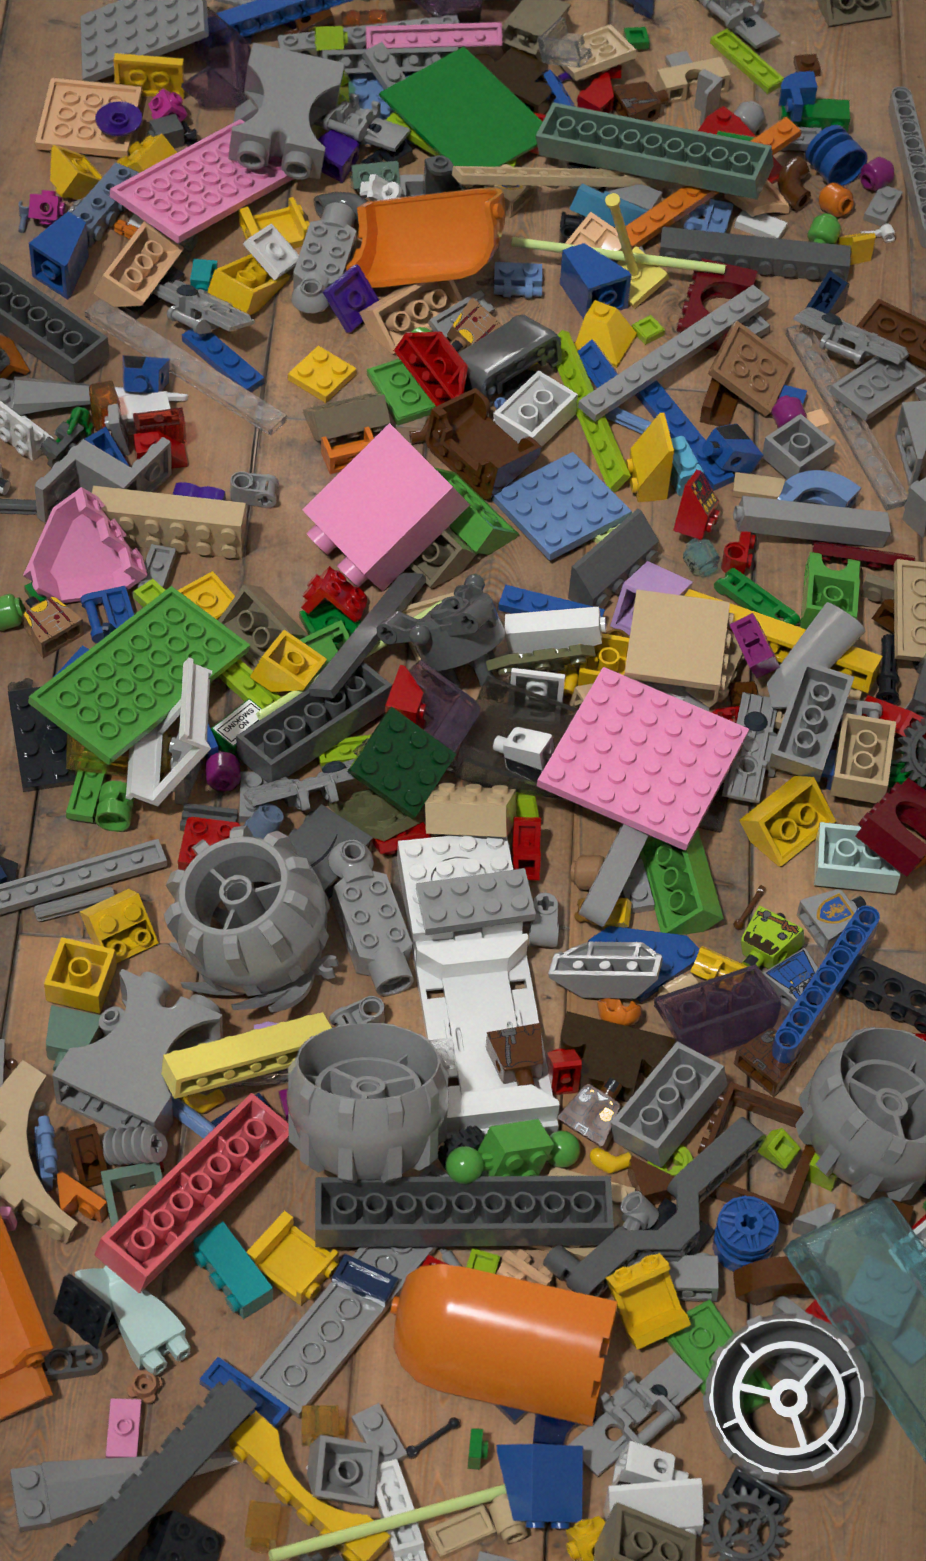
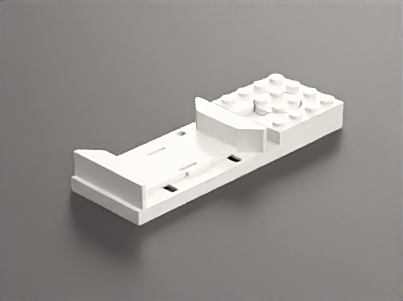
M451 835L398 841L397 862L409 935L412 941V954L426 1038L430 1040L438 1055L447 1064L448 1078L457 1077L459 1079V1086L448 1087L447 1139H450L452 1134H457L460 1129H466L467 1126H477L486 1135L490 1126L534 1119L540 1120L548 1135L558 1131L559 1100L554 1098L552 1094L543 1040L542 1076L533 1079L535 1086H517L516 1082L502 1083L486 1050L487 1032L539 1023L527 960L528 934L522 933L523 922L425 935L416 893V883L513 870L507 837ZM523 981L525 988L511 990L509 982ZM444 990L445 997L427 999L426 991Z

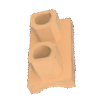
M520 1249L515 1253L508 1250L503 1255L501 1266L497 1271L498 1275L547 1286L550 1285L553 1273L545 1266L535 1269L529 1265L531 1258L523 1250Z

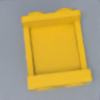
M294 197L289 198V206L287 208L252 216L249 207L239 209L240 228L246 240L268 225L273 224L293 249L302 247L309 222L304 220L302 207L300 204L297 205Z
M286 1211L272 1223L246 1252L267 1281L300 1306L307 1299L312 1300L318 1294L321 1288L320 1285L326 1278L331 1279L339 1266V1252L333 1249L330 1253L323 1247H315V1241L294 1226V1217Z
M660 1253L648 1255L641 1262L630 1267L619 1268L614 1274L606 1277L613 1299L617 1301V1310L626 1335L637 1350L691 1325L688 1315L681 1308L670 1277V1265Z

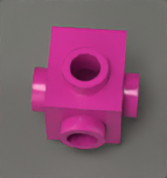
M163 88L148 103L153 119L176 114L181 123L187 116L182 104L183 100L176 92L171 93Z
M42 190V194H30L28 218L40 219V224L52 225L54 220L57 221L65 214V202H62L61 196H56V191Z

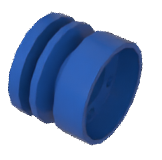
M832 125L820 131L809 143L805 154L806 161L820 173V176L828 184L838 183L842 186L854 181L860 175L862 166L868 160L867 152L840 125Z
M750 1196L733 1198L722 1207L718 1214L712 1248L723 1267L734 1271L749 1263L772 1257L779 1232V1220L776 1212L767 1202Z

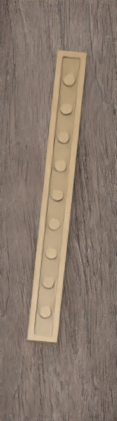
M453 166L452 176L464 187H472L473 185H483L485 187L504 185L509 188H515L517 185H525L529 188L547 186L557 189L559 186H567L572 189H579L583 183L593 189H601V187L620 189L622 187L643 184L656 190H663V188H673L674 184L673 182L609 169Z

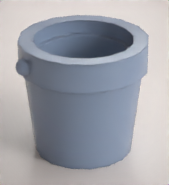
M271 803L261 804L245 822L244 826L249 827L254 837L264 839L268 833L279 831L284 817L283 812Z

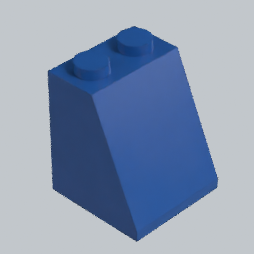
M69 211L29 242L32 277L67 300L71 297L89 257L86 222Z
M585 243L571 246L562 251L560 285L583 320L595 300L615 307L619 311L628 308L631 273Z
M549 1444L497 1445V1455L513 1521H526V1528H544V1522H551V1528L569 1529L570 1522L582 1520L583 1446Z

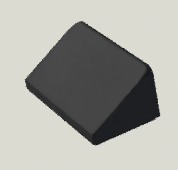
M735 1467L722 1492V1495L728 1498L729 1488H732L736 1495H740L742 1486H745L747 1495L750 1496L753 1490L757 1488L758 1499H762L765 1495L769 1494L768 1506L779 1504V1509L774 1515H782L792 1498V1495L773 1484L760 1481L746 1474L738 1467ZM748 1509V1510H750V1511H751V1512H753V1513H756V1514H757V1512H756V1511H754V1510H751V1509Z

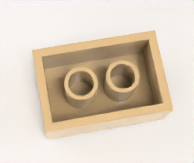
M843 713L838 734L830 790L831 796L877 803L883 798L887 792L896 728L895 721Z
M453 783L439 784L425 802L426 834L507 837L513 827L514 817H517L516 789H508L506 785L482 788L479 784H469L465 787H455Z

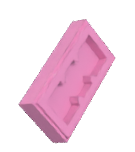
M111 1398L106 1458L138 1457L141 1399Z

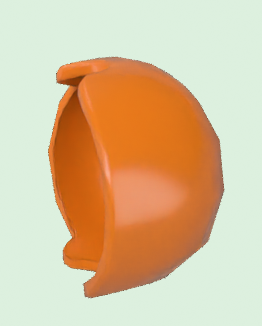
M605 998L597 1002L600 1020L632 1027L639 1021L642 1014L641 1005H636L634 1001H631L628 1007L622 1004L620 998Z

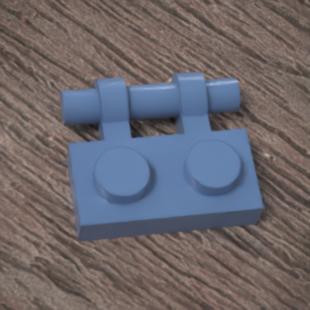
M711 199L709 205L702 204L689 213L690 216L686 219L684 228L726 233L734 204ZM705 216V219H699V217Z
M495 262L494 295H503V297L511 298V295L525 296V298L532 299V296L542 297V264Z
M41 1116L38 1118L39 1126H35L34 1129L38 1175L45 1191H52L53 1179H57L58 1174L56 1162L58 1154L54 1148L53 1139L55 1132L54 1127L50 1125L49 1116Z

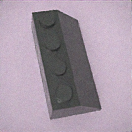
M636 509L571 567L568 599L602 609L614 594L621 593L623 583L647 561L651 563L656 561L659 555V540L640 509Z

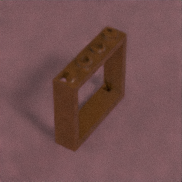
M730 1082L727 1092H722L719 1095L716 1106L720 1107L718 1115L712 1114L707 1130L711 1131L709 1138H702L698 1154L722 1134L732 1106L796 1128L795 1124L804 1113L803 1109L800 1106ZM811 1144L805 1145L784 1204L725 1182L719 1185L709 1197L726 1203L733 1198L741 1196L757 1197L772 1207L780 1223L789 1226L806 1182V1176L810 1168L809 1164L815 1154V1149Z

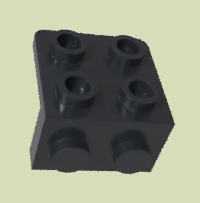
M72 1274L65 1275L62 1279L53 1314L62 1323L74 1330L84 1341L91 1344L95 1349H99L120 1332L115 1316L111 1314V1307Z
M172 1510L156 1516L151 1521L148 1527V1534L150 1535L146 1546L140 1551L137 1561H217L224 1539L221 1534Z

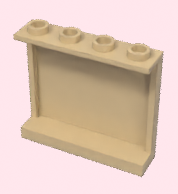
M637 589L624 676L633 680L713 690V701H717L719 691H724L726 675H721L722 670H727L729 655L724 654V649H729L731 634L726 633L727 628L731 629L729 624L733 623L734 613H729L730 602Z

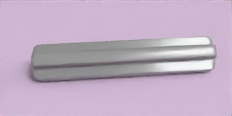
M106 887L36 905L34 907L35 917L37 921H43L82 911L114 896L115 893L112 887Z

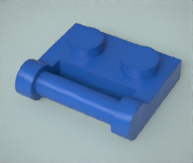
M126 586L87 593L80 598L82 607L86 609L92 629L90 635L94 643L104 639L96 609L97 604H103L107 620L115 628H118L134 615Z

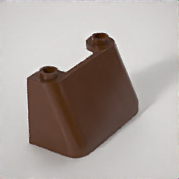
M474 388L431 409L425 441L428 449L452 472L458 474L481 498L488 500L502 491L503 488L508 486L536 461L542 446L528 436L521 439L518 444L488 417L490 401L478 389Z

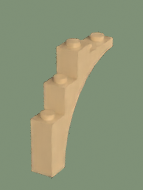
M22 1060L0 1087V1174L2 1175L0 1179V1206L11 1207L14 1215L19 1212L27 1222L37 1224L51 1238L67 1244L73 1236L78 1223L61 1210L47 1194L34 1171L28 1152L26 1130L29 1110L42 1090L46 1075Z

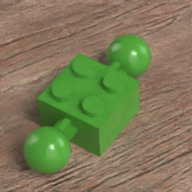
M539 1119L489 1127L478 1151L467 1146L454 1149L447 1157L446 1170L449 1177L459 1184L473 1183L480 1176H539L546 1161L558 1168H566L573 1165L580 1155V1144L577 1138L567 1131H556L548 1135Z

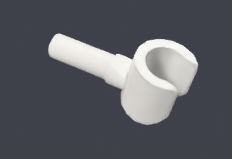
M884 224L880 230L861 231V233H875L876 237L882 236L886 243L895 240L893 235L895 231L890 224Z

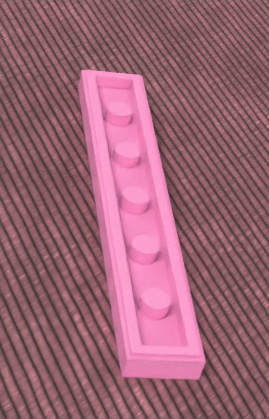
M502 22L365 26L366 49L380 42H383L387 49L502 46Z

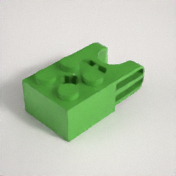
M809 553L804 573L800 628L807 629L828 602L857 619L860 561L848 559L847 566L843 570L838 571L829 569L824 565L822 554Z

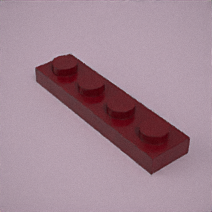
M813 541L812 552L822 554V560H831L833 556L842 558L841 562L847 563L848 559L867 561V566L881 568L882 564L892 565V569H894V563L897 559L915 561L914 555L817 541Z

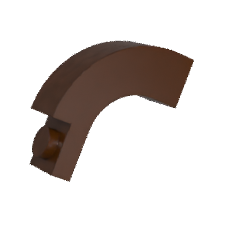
M804 1256L773 1257L749 1263L733 1271L736 1299L756 1306L771 1298L788 1294H803L817 1298L823 1292L834 1301L840 1300L837 1272L826 1269V1263L821 1259Z

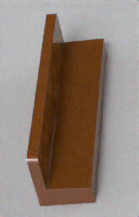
M713 377L702 404L700 422L717 427L730 425L739 397Z

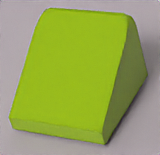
M516 792L517 817H539L535 796Z
M783 1128L772 1130L766 1136L758 1152L780 1168L786 1169L801 1148Z

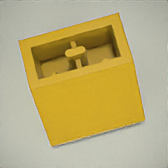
M163 134L155 137L150 135L141 143L138 141L133 143L128 149V157L125 155L116 163L141 173L176 154L177 151Z
M131 889L120 892L80 911L89 937L94 945L115 949L117 963L159 943L139 893Z

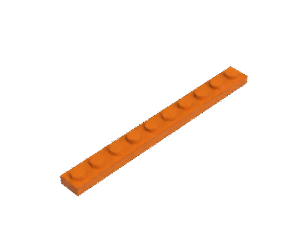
M785 117L755 137L751 142L771 145L772 155H775L801 137V130ZM685 185L625 226L632 249L636 246L639 248L661 233L662 227H670L719 192Z

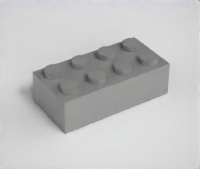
M803 660L771 753L769 766L799 776L814 777L817 782L820 781L854 676Z
M676 1042L611 1121L614 1142L662 1168L727 1087L724 1066Z

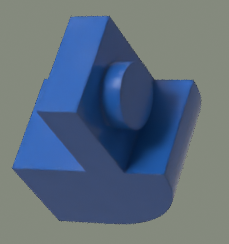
M814 71L792 73L782 81L778 105L785 106L786 112L790 113L792 122L801 121L803 105L815 104L818 87Z

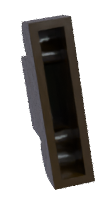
M510 48L497 62H494L493 57L487 54L475 56L533 113L545 115L549 111L551 88L547 85V80L543 75L548 71V64L516 48Z
M567 1011L561 1030L559 1049H574L580 1059L583 1058L579 1090L588 1083L600 1090L609 1076L623 1085L615 1099L628 1102L634 1095L639 1074L643 1073V1076L647 1079L676 1044L677 1039Z

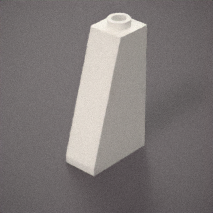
M599 607L505 614V638L509 654H533L535 650L549 648L569 649V646L578 644L596 646L602 644V633L607 632L606 618L600 616Z

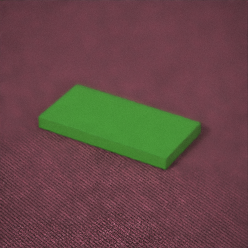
M710 1299L686 1312L691 1323L690 1326L664 1337L672 1350L703 1381V1384L699 1387L703 1396L705 1395L706 1379L713 1362L711 1358L718 1346L722 1347L734 1334ZM757 1368L751 1375L747 1385L772 1391V1388ZM744 1394L745 1415L771 1402L770 1399Z

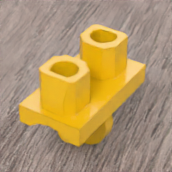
M701 946L690 972L736 993L748 966Z

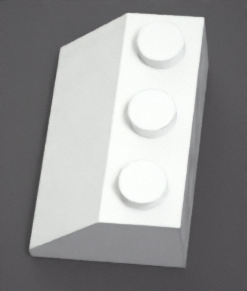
M537 371L493 413V417L500 428L518 444L521 439L528 436L543 446L576 414L578 394L541 371Z
M701 1478L608 1486L604 1505L605 1522L614 1504L618 1502L696 1534V1538L701 1536V1529H703Z

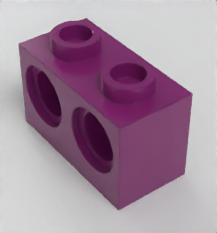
M754 613L729 624L749 668L756 678L780 668Z

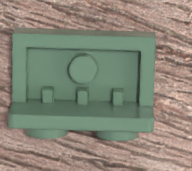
M397 161L355 164L351 167L350 185L353 189H357V192H360L361 183L368 182L370 175L373 174L380 176L388 182H396L400 185L399 164Z

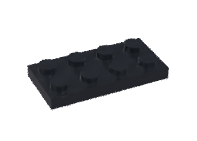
M40 687L8 691L23 792L74 785L76 779L69 734L28 703L29 696Z

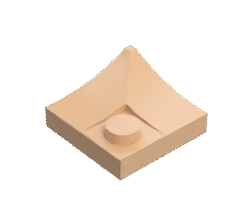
M766 180L758 200L727 193L724 198L751 216L771 212L785 214L790 212V206L768 180Z
M592 212L588 214L565 243L572 245L585 243L594 248L622 251L616 229Z

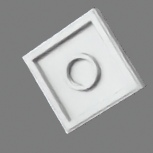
M273 224L268 225L243 243L274 281L296 266L299 257L298 253Z

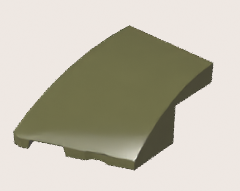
M371 789L352 793V799L333 803L328 801L329 808L334 813L371 837L383 841L425 821L421 810L414 819H411Z

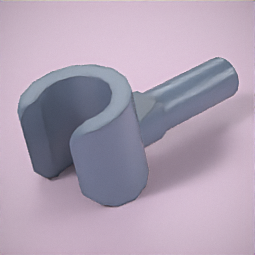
M20 201L18 205L21 221L18 231L24 233L29 206L24 207L23 201Z

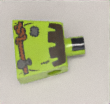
M759 905L741 938L742 954L746 956L741 964L748 966L746 971L754 974L761 965L768 969L774 967L803 947L805 944L804 929Z

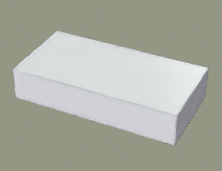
M742 210L735 221L734 228L759 237L781 239L787 229V222L766 214L751 216Z

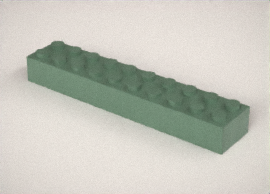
M554 102L536 134L538 151L541 156L758 200L774 166L771 145Z

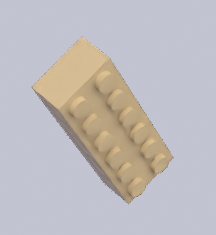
M93 486L92 494L99 497L105 505L101 509L109 520L115 519L127 536L124 537V540L129 547L150 549L151 544L176 548L179 553L186 552L242 559L247 536L246 503Z

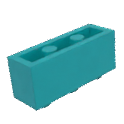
M221 1222L193 1240L194 1252L192 1256L200 1268L205 1267L210 1275L208 1277L211 1284L217 1291L220 1289L226 1295L225 1301L233 1313L238 1312L244 1320L273 1301L272 1286L224 1222Z

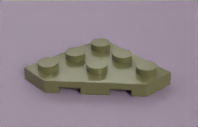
M578 644L569 646V649L549 648L535 650L533 654H507L488 660L486 664L488 671L499 672V676L511 675L512 668L558 672L564 670V666L571 664V666L587 663L586 659L596 655L594 646Z

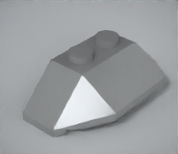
M587 942L572 947L564 953H555L548 975L550 979L582 998L636 999L658 980L663 958L661 954L656 953L643 942Z

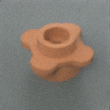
M138 1370L134 1373L132 1385L127 1388V1394L130 1398L138 1397L143 1399L146 1404L153 1403L157 1389L162 1386V1379L150 1372ZM143 1385L148 1386L146 1389L142 1388Z

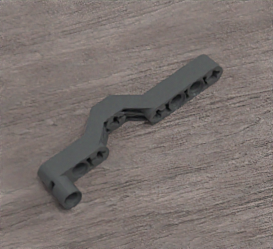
M745 1117L739 1118L669 1183L667 1191L676 1198V1214L658 1230H627L624 1226H621L581 1262L562 1245H557L547 1254L543 1265L560 1281L566 1280L567 1287L573 1292L598 1297L609 1287L606 1277L614 1274L619 1268L630 1267L635 1262H641L648 1255L660 1253L667 1262H678L699 1243V1204L759 1150L766 1139V1135Z

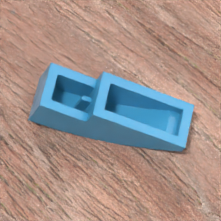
M582 183L569 210L585 217L592 212L609 225L615 227L610 208L605 203V198L611 193L607 191L601 193ZM620 198L621 203L619 206L625 226L647 212V210Z

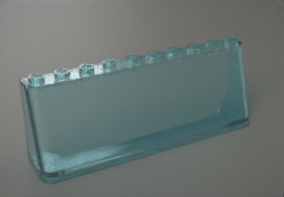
M881 1197L790 1241L783 1251L833 1326L847 1335L859 1348L869 1366L876 1390L926 1463V1249L893 1201L887 1197Z

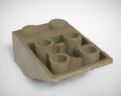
M522 0L506 19L502 27V46L500 47L505 52L510 48H516L544 62L571 4L561 0Z

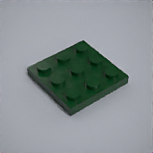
M391 707L347 772L408 817L414 819L453 761L456 753Z

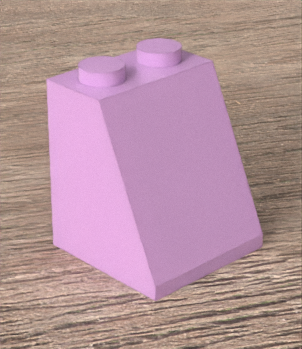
M647 561L623 583L610 627L621 629L630 635L637 589L684 596L688 589H691L693 582Z

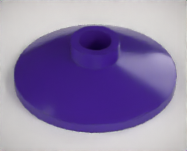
M116 101L102 106L97 111L95 120L97 127L102 132L112 136H125L135 132L141 126L142 114L135 105Z

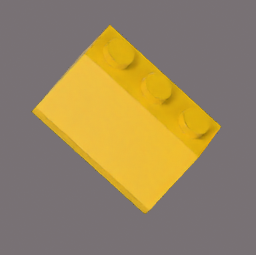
M793 776L739 820L750 842L780 867L816 839L820 822L833 824L836 822L815 778L808 776Z

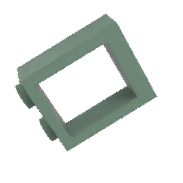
M159 1162L141 1163L101 1171L105 1200L107 1201L111 1228L118 1222L113 1193L156 1185L163 1179Z

